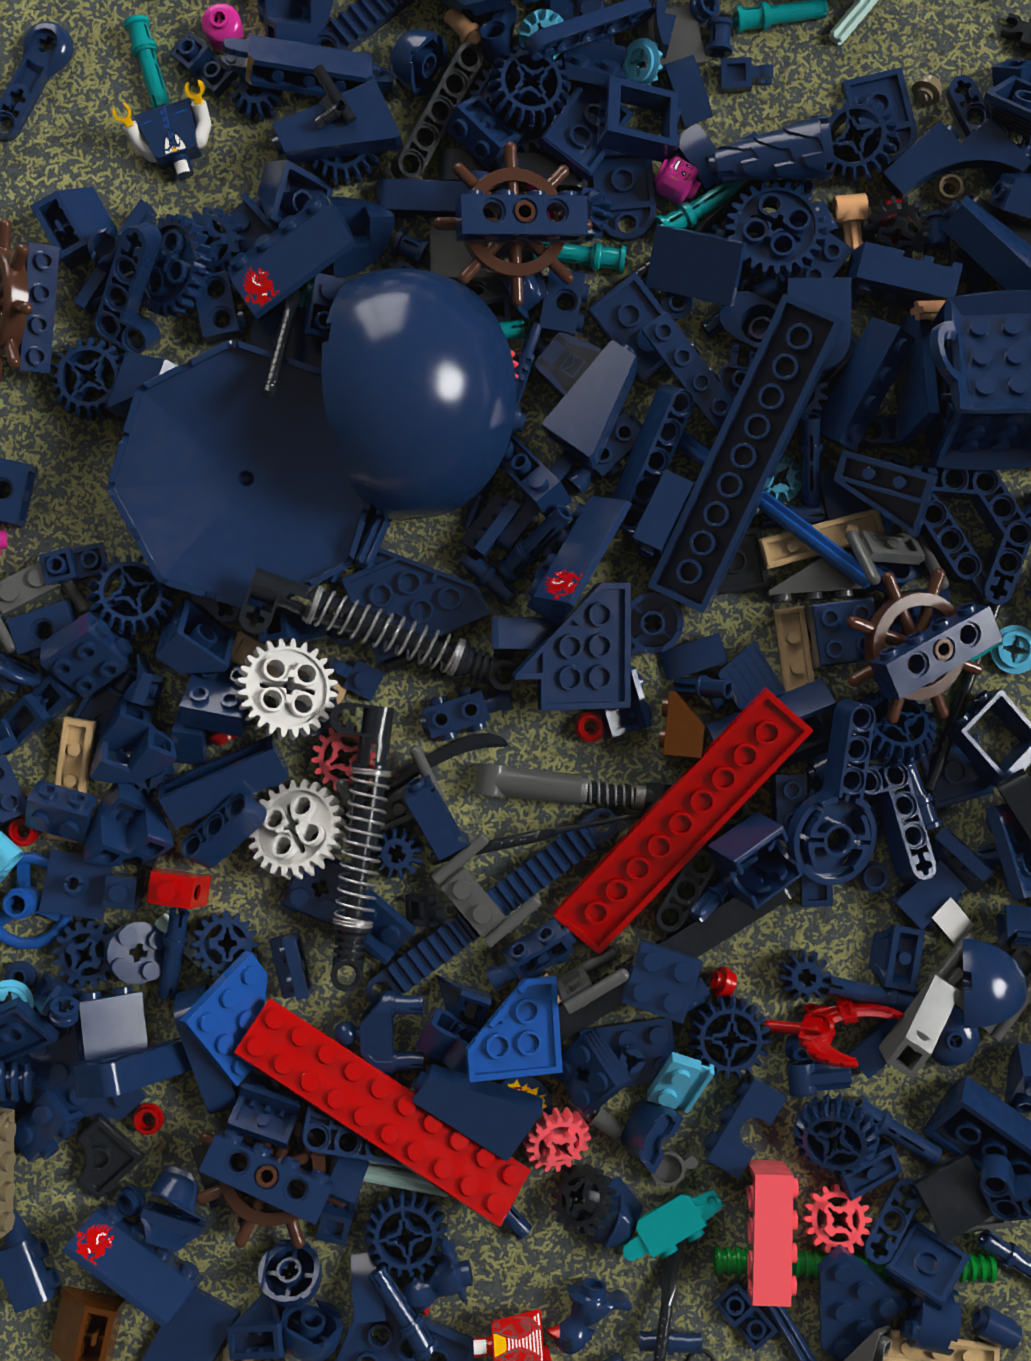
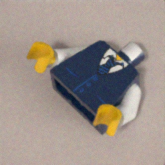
M198 80L200 93H193L190 90L189 82H187L185 93L189 98L134 115L136 121L131 120V108L127 103L123 102L128 110V114L125 117H119L114 107L112 108L114 118L119 122H123L124 126L122 129L132 147L149 162H158L162 169L173 166L176 178L180 180L193 176L194 172L190 160L202 157L201 148L207 144L212 126L207 103L205 100H202L205 85L201 80Z

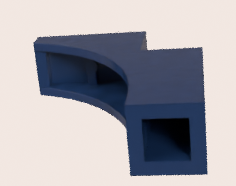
M991 117L983 122L963 142L958 140L959 135L952 126H945L939 121L883 172L880 180L896 198L902 200L927 181L951 171L978 168L1001 173H1024L1031 164L1025 147L1021 144H1015L1008 137L1009 132L1001 122H995Z

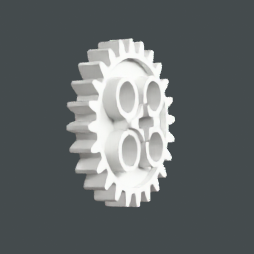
M292 638L287 646H285L283 639H279L275 647L270 641H267L264 644V650L260 647L254 649L253 654L255 657L248 655L244 661L248 666H241L238 670L244 677L238 678L235 681V684L243 687V689L238 691L235 697L245 699L238 707L239 710L249 709L250 713L245 720L249 721L253 718L258 720L255 730L264 725L267 727L266 736L268 737L274 731H277L278 739L282 740L288 732L291 740H295L298 737L299 731L306 737L310 734V728L316 731L321 727L319 721L326 722L330 718L325 711L331 712L335 707L329 700H334L338 697V693L330 689L337 685L338 682L328 678L334 672V669H324L323 667L328 659L323 658L319 661L316 659L318 649L309 653L307 652V642L300 648H297L295 639ZM268 665L275 666L278 669L279 678H274L268 674ZM298 670L305 671L310 677V682L301 681L298 677ZM260 683H263L264 685H267V686H270V687H268V688H262V687L260 686ZM284 684H287V689L292 691L290 694H286V688L282 687ZM305 690H311V691H313L314 694L311 695L310 693H307V692H304V691H305ZM263 696L273 697L276 701V708L267 707L263 701ZM295 700L305 703L307 707L306 713H301L295 708Z
M303 779L301 785L295 780H291L289 789L280 784V793L276 794L270 790L269 796L271 799L269 801L259 800L266 808V819L248 837L255 841L249 845V849L256 853L253 858L261 863V867L268 872L270 871L276 877L282 875L287 880H290L292 875L302 879L304 870L313 876L315 872L314 866L316 865L325 869L323 860L325 858L335 859L330 851L332 848L341 849L336 839L346 835L339 827L347 824L342 817H339L345 811L338 805L339 799L332 795L330 790L326 787L322 788L317 782L311 785L306 779ZM310 805L309 810L302 814L305 807ZM282 818L281 823L275 827L276 822ZM319 831L317 838L311 841L313 834ZM289 844H291L290 849L288 850V852H286L285 854H283L284 849L286 848V846H288Z

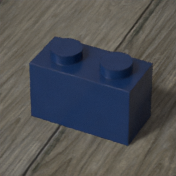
M935 858L937 869L932 878L917 883L905 884L889 899L915 927L921 930L925 927H932L936 923L932 916L950 897L957 903L963 896L961 892L966 888L963 882L937 858Z

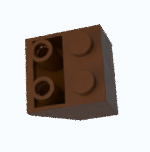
M669 691V698L663 697L661 716L667 717L666 729H660L658 747L664 748L663 754L702 758V753L705 751L707 727L680 694Z
M65 1285L61 1295L50 1350L62 1361H112L125 1299Z

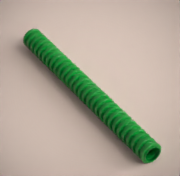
M715 1247L713 1251V1269L716 1276H721L722 1273H725L726 1276H731V1273H735V1276L740 1277L741 1273H744L745 1277H747V1250L750 1248L745 1247L744 1251H742L740 1247H735L734 1250H731L730 1247H725V1250H721V1247ZM797 1249V1263H792V1275H795L796 1278H799L800 1275H803L804 1278H809L812 1275L814 1279H818V1264L829 1253L823 1251L819 1253L817 1249H812V1252H809L808 1249H803L802 1252H799ZM854 1250L852 1254L885 1280L890 1277L884 1273L889 1262L877 1265L872 1264L865 1259L862 1251L858 1254ZM874 1251L873 1256H884L885 1251H880L879 1254H877L876 1251ZM967 1253L971 1257L958 1281L965 1283L967 1279L969 1283H975L976 1280L979 1283H985L987 1280L988 1283H995L997 1279V1263L993 1255L986 1254L984 1257L982 1254H976L974 1257L972 1253Z

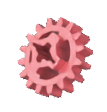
M358 726L354 727V732H358ZM331 727L328 729L329 737L319 736L323 744L321 746H313V750L319 752V756L312 758L311 762L319 763L320 767L314 772L315 774L324 773L325 777L322 783L326 784L331 780L333 781V789L337 790L335 784L341 778L334 775L331 771L335 769L345 771L349 777L345 779L351 787V783H354V781L350 777L355 775V773H351L352 763L357 759V753L349 759V766L346 763H336L334 765L333 763L342 756V749L345 753L358 751V745L354 747L347 745L342 737H350L359 742V736L337 733ZM331 744L333 753L331 759L326 761V751ZM370 751L369 759L370 769L375 768L372 759L376 758V752Z
M557 1107L553 1108L551 1115L542 1112L543 1119L537 1120L533 1125L534 1128L530 1129L526 1135L527 1138L522 1140L529 1162L532 1161L536 1169L542 1166L545 1172H548L552 1166L555 1167L557 1172L561 1170V1165L566 1164L569 1168L572 1167L571 1160L574 1158L581 1160L582 1157L579 1152L589 1149L586 1141L591 1140V1136L588 1132L589 1127L584 1118H581L578 1111L571 1113L568 1107L562 1113H559Z
M832 1184L830 1192L826 1186H820L821 1195L811 1193L810 1197L814 1201L813 1204L804 1203L803 1206L809 1211V1215L803 1216L802 1220L810 1224V1227L804 1230L805 1234H814L815 1237L811 1243L815 1246L823 1243L822 1251L825 1253H829L832 1247L835 1249L839 1244L849 1252L854 1253L852 1244L855 1243L863 1247L864 1242L860 1238L861 1235H870L871 1233L868 1229L864 1228L865 1223L872 1222V1218L864 1216V1212L869 1209V1206L858 1203L862 1195L850 1201L843 1189L840 1192L838 1184ZM833 1197H839L844 1199V1202H841L838 1206H834L831 1202H828L827 1200ZM818 1211L821 1213V1225L819 1227L817 1223ZM832 1213L842 1214L839 1218L842 1226L832 1225L834 1222V1218L831 1216ZM854 1213L856 1214V1227L853 1226L852 1215ZM835 1233H840L847 1238L837 1242L829 1240Z

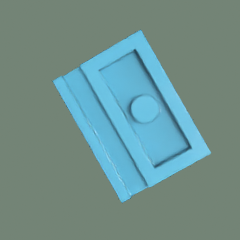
M672 1052L648 1088L647 1101L672 1109L680 1107L684 1109L685 1113H689L715 1075L714 1065L709 1064L707 1067L701 1065L700 1060Z

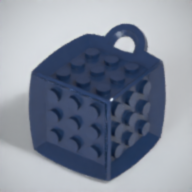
M1031 290L990 291L949 297L937 313L931 326L932 331L930 334V350L936 367L940 414L925 428L932 464L935 467L965 470L1031 467Z

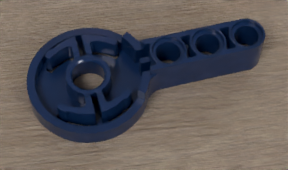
M850 699L840 701L834 709L822 788L797 808L787 830V837L789 839L786 843L788 855L798 861L805 877L823 885L842 884L857 876L870 861L877 839L876 822L869 809L871 806L863 799L875 725V712L871 706ZM852 810H854V811L852 812V815H853L854 820H855V823H856V830H854V829H855V825H854L853 818H852V816H851V814H850V812H851ZM839 828V841L834 847L829 849L827 845L828 836L833 830Z

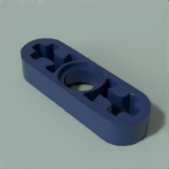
M909 1178L900 1179L891 1186L869 1229L870 1235H866L863 1241L862 1253L868 1262L877 1265L885 1264L891 1260L920 1203L912 1183L914 1180ZM909 1186V1193L913 1198L906 1199L903 1202L901 1208L907 1209L905 1214L899 1207L892 1206L891 1202L899 1203L903 1195L899 1188ZM887 1212L896 1213L900 1219V1226L895 1231L889 1230L884 1224V1216ZM879 1229L884 1235L893 1237V1240L884 1239L881 1245V1249L885 1251L884 1256L877 1255L874 1257V1250L870 1246L871 1243L876 1244L880 1242L883 1235L876 1233Z

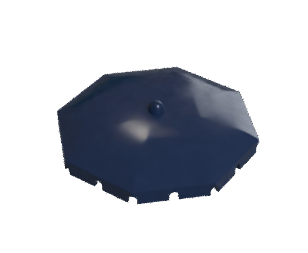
M230 340L137 387L123 429L122 440L118 446L108 479L107 490L159 583L242 608L257 567L307 586H312L351 566L371 504H365L355 492L346 477L335 451V447L339 446L334 426L328 427L321 368L284 357L274 398L265 399L261 393L272 352L241 341ZM289 593L288 596H287V598L290 599L291 597H293V596H295V595ZM250 598L248 604L257 606L254 612H261L262 609L269 610L273 607L253 598Z

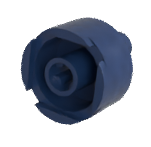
M905 1287L904 1295L907 1297L909 1305L907 1306L906 1320L902 1319L900 1324V1338L907 1340V1344L911 1348L947 1356L952 1355L954 1350L948 1348L951 1341H958L961 1327V1304L956 1303L954 1300V1296H959L958 1291L952 1289L940 1311Z

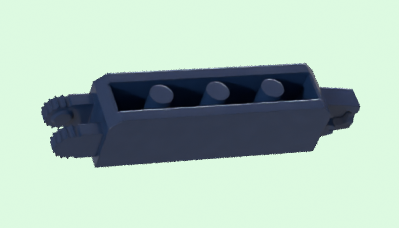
M249 34L248 40L229 37L223 41L222 48L227 55L224 54L222 56L221 67L229 72L245 74V81L251 86L325 97L327 96L326 92L312 72L316 66L323 65L341 93L373 79H376L380 91L392 92L394 78L391 69L372 63V54Z

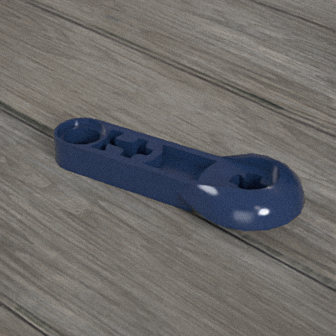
M51 21L38 22L31 26L24 35L22 41V61L0 99V122L11 120L13 127L6 134L0 133V141L11 142L18 137L50 77L64 68L71 60L74 51L73 40L69 32L58 23ZM51 42L54 49L52 51L49 49L44 51L42 45H49ZM15 96H23L25 102H18L16 105V103L13 101V98ZM7 108H8L11 112H13V110H14V111L16 112V114L18 115V117L15 118L13 114H11L10 112L6 111Z

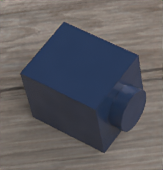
M116 872L106 875L102 907L135 910L141 907L145 876Z

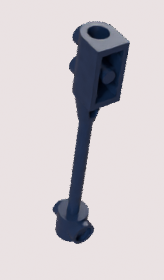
M14 1208L15 1222L13 1229L3 1236L5 1244L0 1247V1275L14 1312L17 1314L52 1298L56 1294L55 1288L60 1285V1278L55 1268L47 1270L44 1258L49 1256L46 1241L44 1239L36 1241L34 1234L30 1232Z

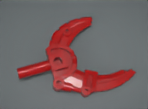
M838 997L836 999L837 1004L827 1007L826 1005L817 1006L814 1003L805 1005L806 1016H804L802 1023L767 1019L765 1026L770 1027L769 1032L799 1035L800 1047L804 1048L810 1058L819 1063L834 1067L857 1068L859 1065L857 1058L843 1054L830 1045L835 1036V1024L843 1021L844 1025L859 1022L858 1018L860 1017L894 1018L900 1020L904 1017V1013L884 1005L852 1003V1001L845 997Z

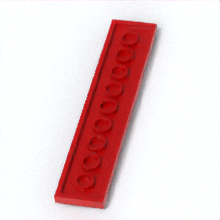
M764 687L702 753V758H697L560 903L553 911V916L600 955L813 732V729L769 689Z
M271 998L268 999L233 1052L235 1056L496 1227H500L531 1171V1169L512 1157L508 1161L503 1160L412 1102L414 1092Z

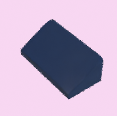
M884 1138L879 1139L876 1156L873 1160H870L867 1168L859 1166L857 1174L849 1169L844 1174L840 1171H835L834 1174L846 1196L852 1201L902 1173L903 1170L894 1146Z

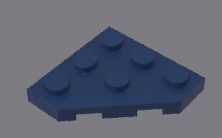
M840 1244L818 1264L819 1343L821 1349L834 1359L844 1361L875 1330L889 1324L909 1305V1302L902 1292Z

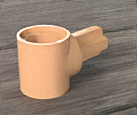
M866 193L833 196L832 210L835 209L836 215L834 219L838 227L843 228L844 243L854 250L863 244L861 225L863 220L868 218Z

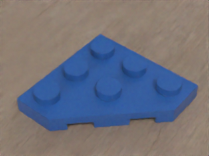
M244 951L180 1019L181 1023L228 1082L234 1086H238L254 1068L235 1056L233 1052L264 1007L267 987V972L252 952Z
M556 976L523 978L465 1048L467 1080L469 1082L563 1073Z

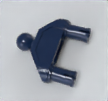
M382 991L362 1012L360 1027H356L351 1021L340 1022L334 1029L335 1040L339 1044L347 1046L355 1042L356 1039H360L361 1055L371 1065L386 1075L396 1074L397 1070L424 1071V1053L421 1051H397V1048H394L393 1018H395L396 1014L423 1015L424 995H396L393 991Z

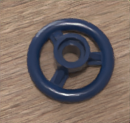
M0 652V661L2 662L0 664V688L16 692L20 684L27 686H38L41 684L44 678L36 667L16 656Z

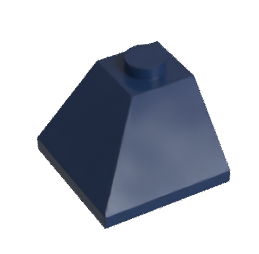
M286 159L265 163L258 195L266 218L279 225L287 216H294L300 212L305 203L312 197H320L324 193L327 196H332L334 186Z
M126 352L105 410L127 419L137 387L178 365L166 359Z

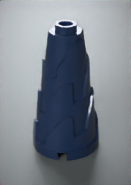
M826 114L812 115L809 119L754 136L752 139L719 147L713 151L712 157H708L710 177L716 176L717 181L722 180L724 183L748 180L817 179V181L832 179L833 170H826V164L834 163L829 122L824 123L827 119Z

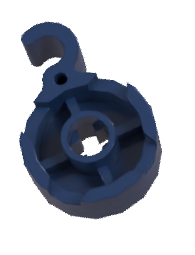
M650 591L639 594L631 600V655L638 652L653 654L665 652L677 643L682 635L684 620L681 609L672 598L659 592ZM658 615L661 618L658 621L661 624L657 630L653 627L647 630L644 627L647 624L644 621L646 616L654 617Z

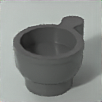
M662 1149L665 1155L655 1174L651 1172V1175L659 1185L665 1187L674 1186L683 1179L685 1169H695L698 1166L697 1157L692 1152L680 1156L676 1151Z

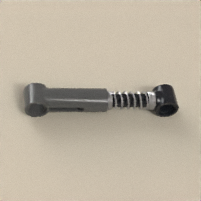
M478 763L475 794L498 797L507 796L579 805V802L585 803L586 800H589L590 803L598 801V804L606 802L607 806L609 803H615V806L623 804V807L631 805L632 808L643 809V813H646L672 785L646 782L644 786H638L637 784L636 787H633L632 784L625 786L624 783L616 785L615 782L608 784L607 781L604 783H600L598 780L591 782L590 779H583L580 774Z

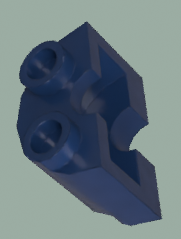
M646 1100L641 1101L627 1120L625 1129L621 1134V1142L625 1145L629 1154L655 1174L665 1155L661 1150L662 1143L665 1139L675 1136L684 1117L672 1108Z

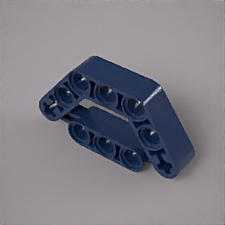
M929 462L915 465L912 469L938 476L928 509L935 514L936 521L935 523H930L924 519L920 535H923L939 565L944 569L946 576L954 583L968 581L980 605L995 607L1009 601L1031 545V524L997 472L994 470L935 467ZM946 475L954 477L956 488H951L947 485L945 481ZM977 478H982L986 482V491L980 490L977 487ZM937 497L968 499L973 504L995 539L984 569L982 568L980 558L953 516ZM994 503H997L1002 507V517L997 516L994 513ZM1011 529L1019 533L1020 540L1018 543L1010 538ZM942 535H946L951 539V549H947L942 545ZM1000 557H1004L1009 562L1008 571H1004L1000 567ZM959 561H963L968 565L969 572L967 575L959 571ZM994 586L995 592L1000 593V596L993 598L994 593L990 591V588Z

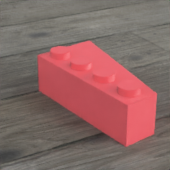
M750 1160L746 1171H749L752 1175V1185L746 1187V1200H748L749 1211L753 1212V1217H749L747 1220L748 1243L753 1244V1250H747L748 1297L753 1306L791 1307V1298L796 1296L797 1293L796 1276L792 1275V1263H797V1245L792 1242L793 1230L798 1229V1214L796 1210H793V1198H798L799 1193L798 1179L794 1178V1175L783 1161Z

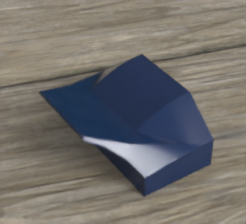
M137 654L136 680L129 686L123 699L143 706H158L166 677L157 675L153 671L146 655Z
M892 924L887 930L873 934L868 968L880 978L883 986L916 992L926 930Z
M151 1200L144 1206L140 1216L145 1229L146 1243L174 1252H178L188 1242L200 1237L207 1222L184 1210Z

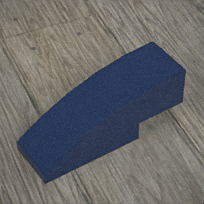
M49 674L32 693L24 695L1 718L7 719L19 745L5 752L6 755L12 754L59 716L80 695L55 675Z

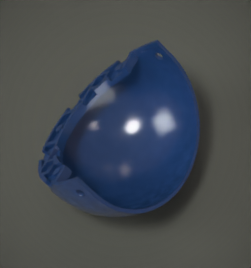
M392 268L360 274L359 277L350 279L339 290L330 308L326 324L328 327L331 326L328 342L322 343L321 362L328 427L334 426L339 446L335 447V451L347 479L365 504L375 506L377 508L376 514L383 518L412 520L441 516L455 511L473 499L486 486L501 463L510 440L516 409V378L506 336L487 304L470 288L447 276L422 269Z

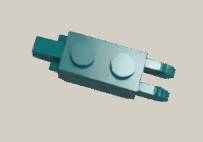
M711 1189L694 1197L689 1193L681 1192L641 1216L636 1228L638 1234L632 1237L630 1241L628 1240L623 1246L624 1248H622L623 1257L633 1262V1260H637L636 1258L639 1259L650 1253L652 1259L658 1255L664 1259L678 1250L676 1244L682 1240L687 1239L690 1243L701 1237L705 1233L702 1228L707 1226V1220L724 1206L717 1192Z

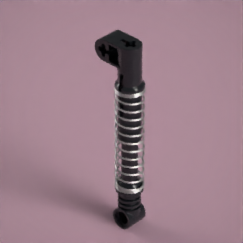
M259 567L255 570L239 615V621L244 630L257 634L269 627L276 608L298 615L301 621L306 622V624L309 623L310 625L314 621L315 627L322 624L326 626V631L333 628L337 630L338 635L343 632L349 634V639H353L354 636L358 637L361 644L369 641L372 643L373 648L377 647V645L381 646L384 640V652H387L392 644H396V656H399L404 648H406L407 660H411L417 652L419 665L423 664L427 657H430V669L434 668L441 661V672L447 671V675L453 677L460 675L465 677L468 673V678L473 679L476 676L475 681L480 682L483 679L482 682L484 684L504 691L512 689L519 681L512 679V673L518 668L515 663L494 654L490 657L489 652H485L483 655V650L481 649L475 652L476 648L471 646L468 640L460 638L451 646L449 645L451 634H448L445 643L437 640L440 632L439 629L432 639L426 636L428 625L425 626L422 634L416 633V621L413 622L410 630L403 628L405 616L402 617L398 626L392 624L393 612L390 616L383 614L382 608L375 611L370 609V604L364 607L359 605V600H356L355 603L348 601L347 595L340 598L336 596L335 591L329 594L324 592V587L319 585L307 586ZM291 593L313 602L309 606L289 599L287 596ZM250 598L273 606L271 612L265 609L261 610L260 615L265 620L264 622L259 621L256 626L251 624V618L247 616L248 612L253 613L257 607L248 604ZM321 605L325 606L323 611L320 610ZM333 609L337 610L335 615L332 614ZM433 658H434V659H436V661H435V663L432 665V660H433ZM500 666H507L510 670V676L504 682H498L495 679V671Z
M348 702L336 705L330 713V723L333 729L342 734L359 736L357 759L352 763L351 773H355V775L350 777L354 781V785L348 789L352 793V800L347 801L351 805V810L345 814L349 817V824L344 826L348 830V835L343 838L346 846L353 848L341 850L344 855L351 857V860L339 863L342 867L350 869V872L338 875L341 880L347 881L348 884L337 887V890L347 894V897H339L335 900L337 904L344 906L345 909L336 910L334 912L336 917L333 918L334 921L332 922V928L336 932L335 936L339 939H336L334 942L338 947H335L333 950L337 955H334L332 958L331 982L334 987L344 992L356 989L361 983L364 959L361 956L365 955V951L362 948L366 947V943L362 941L367 940V935L372 932L373 922L367 920L363 912H374V909L364 908L365 900L376 899L375 897L365 895L366 887H378L376 884L367 883L368 875H379L378 872L369 871L368 868L369 863L381 862L378 859L370 858V852L382 850V848L378 847V841L383 838L382 835H379L380 827L385 825L381 822V816L387 813L382 808L383 802L388 801L387 798H384V791L389 789L385 783L386 778L391 776V766L388 764L394 716V708ZM357 708H363L361 732H354L355 722H349L348 727H342V722L337 720V716L343 715L344 710H349L350 715L356 717ZM371 744H377L374 769L369 768ZM367 778H373V782L367 781ZM366 790H372L371 794H366L365 792ZM349 875V879L342 876ZM347 887H348V890H347V891L340 889V888H347ZM346 900V904L339 901ZM343 966H350L355 970L356 975L352 980L344 981L339 978L338 970Z

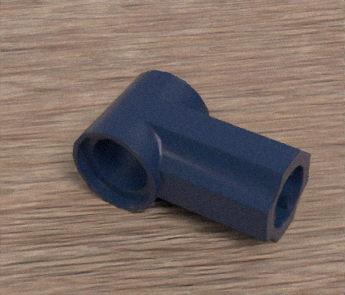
M512 4L510 8L489 12L487 22L479 29L484 57L490 64H494L497 58L501 59L502 53L505 50L511 52L510 41L518 16L517 8Z
M810 1059L802 1063H795L793 1060L787 1062L789 1093L792 1096L806 1097L816 1095L817 1091L851 1088L850 1068L829 1066Z

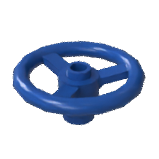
M24 852L22 858L15 865L17 866V888L10 890L4 896L2 903L3 911L0 912L1 943L19 950L39 949L56 941V938L65 932L64 929L70 926L73 916L39 911L42 894L36 887L32 886L31 864L47 869L48 856L37 852ZM36 913L57 921L49 931L36 937H20L9 933L3 928L13 919H24Z

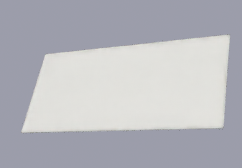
M951 897L932 916V919L955 945L974 926Z

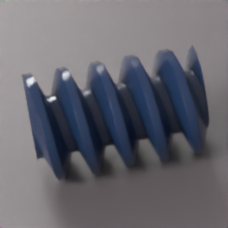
M0 1060V1101L6 1102L11 1094L13 1102H19L24 1094L26 1103H31L35 1090L36 1072L31 1071L30 1062H26L22 1071H19L17 1061H13L10 1069L6 1070L4 1061Z

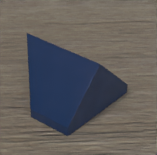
M436 974L446 1010L457 1016L464 1024L475 1026L481 1030L492 1001V993Z
M263 1293L231 1326L227 1327L229 1360L277 1359L284 1357L282 1327L278 1308Z

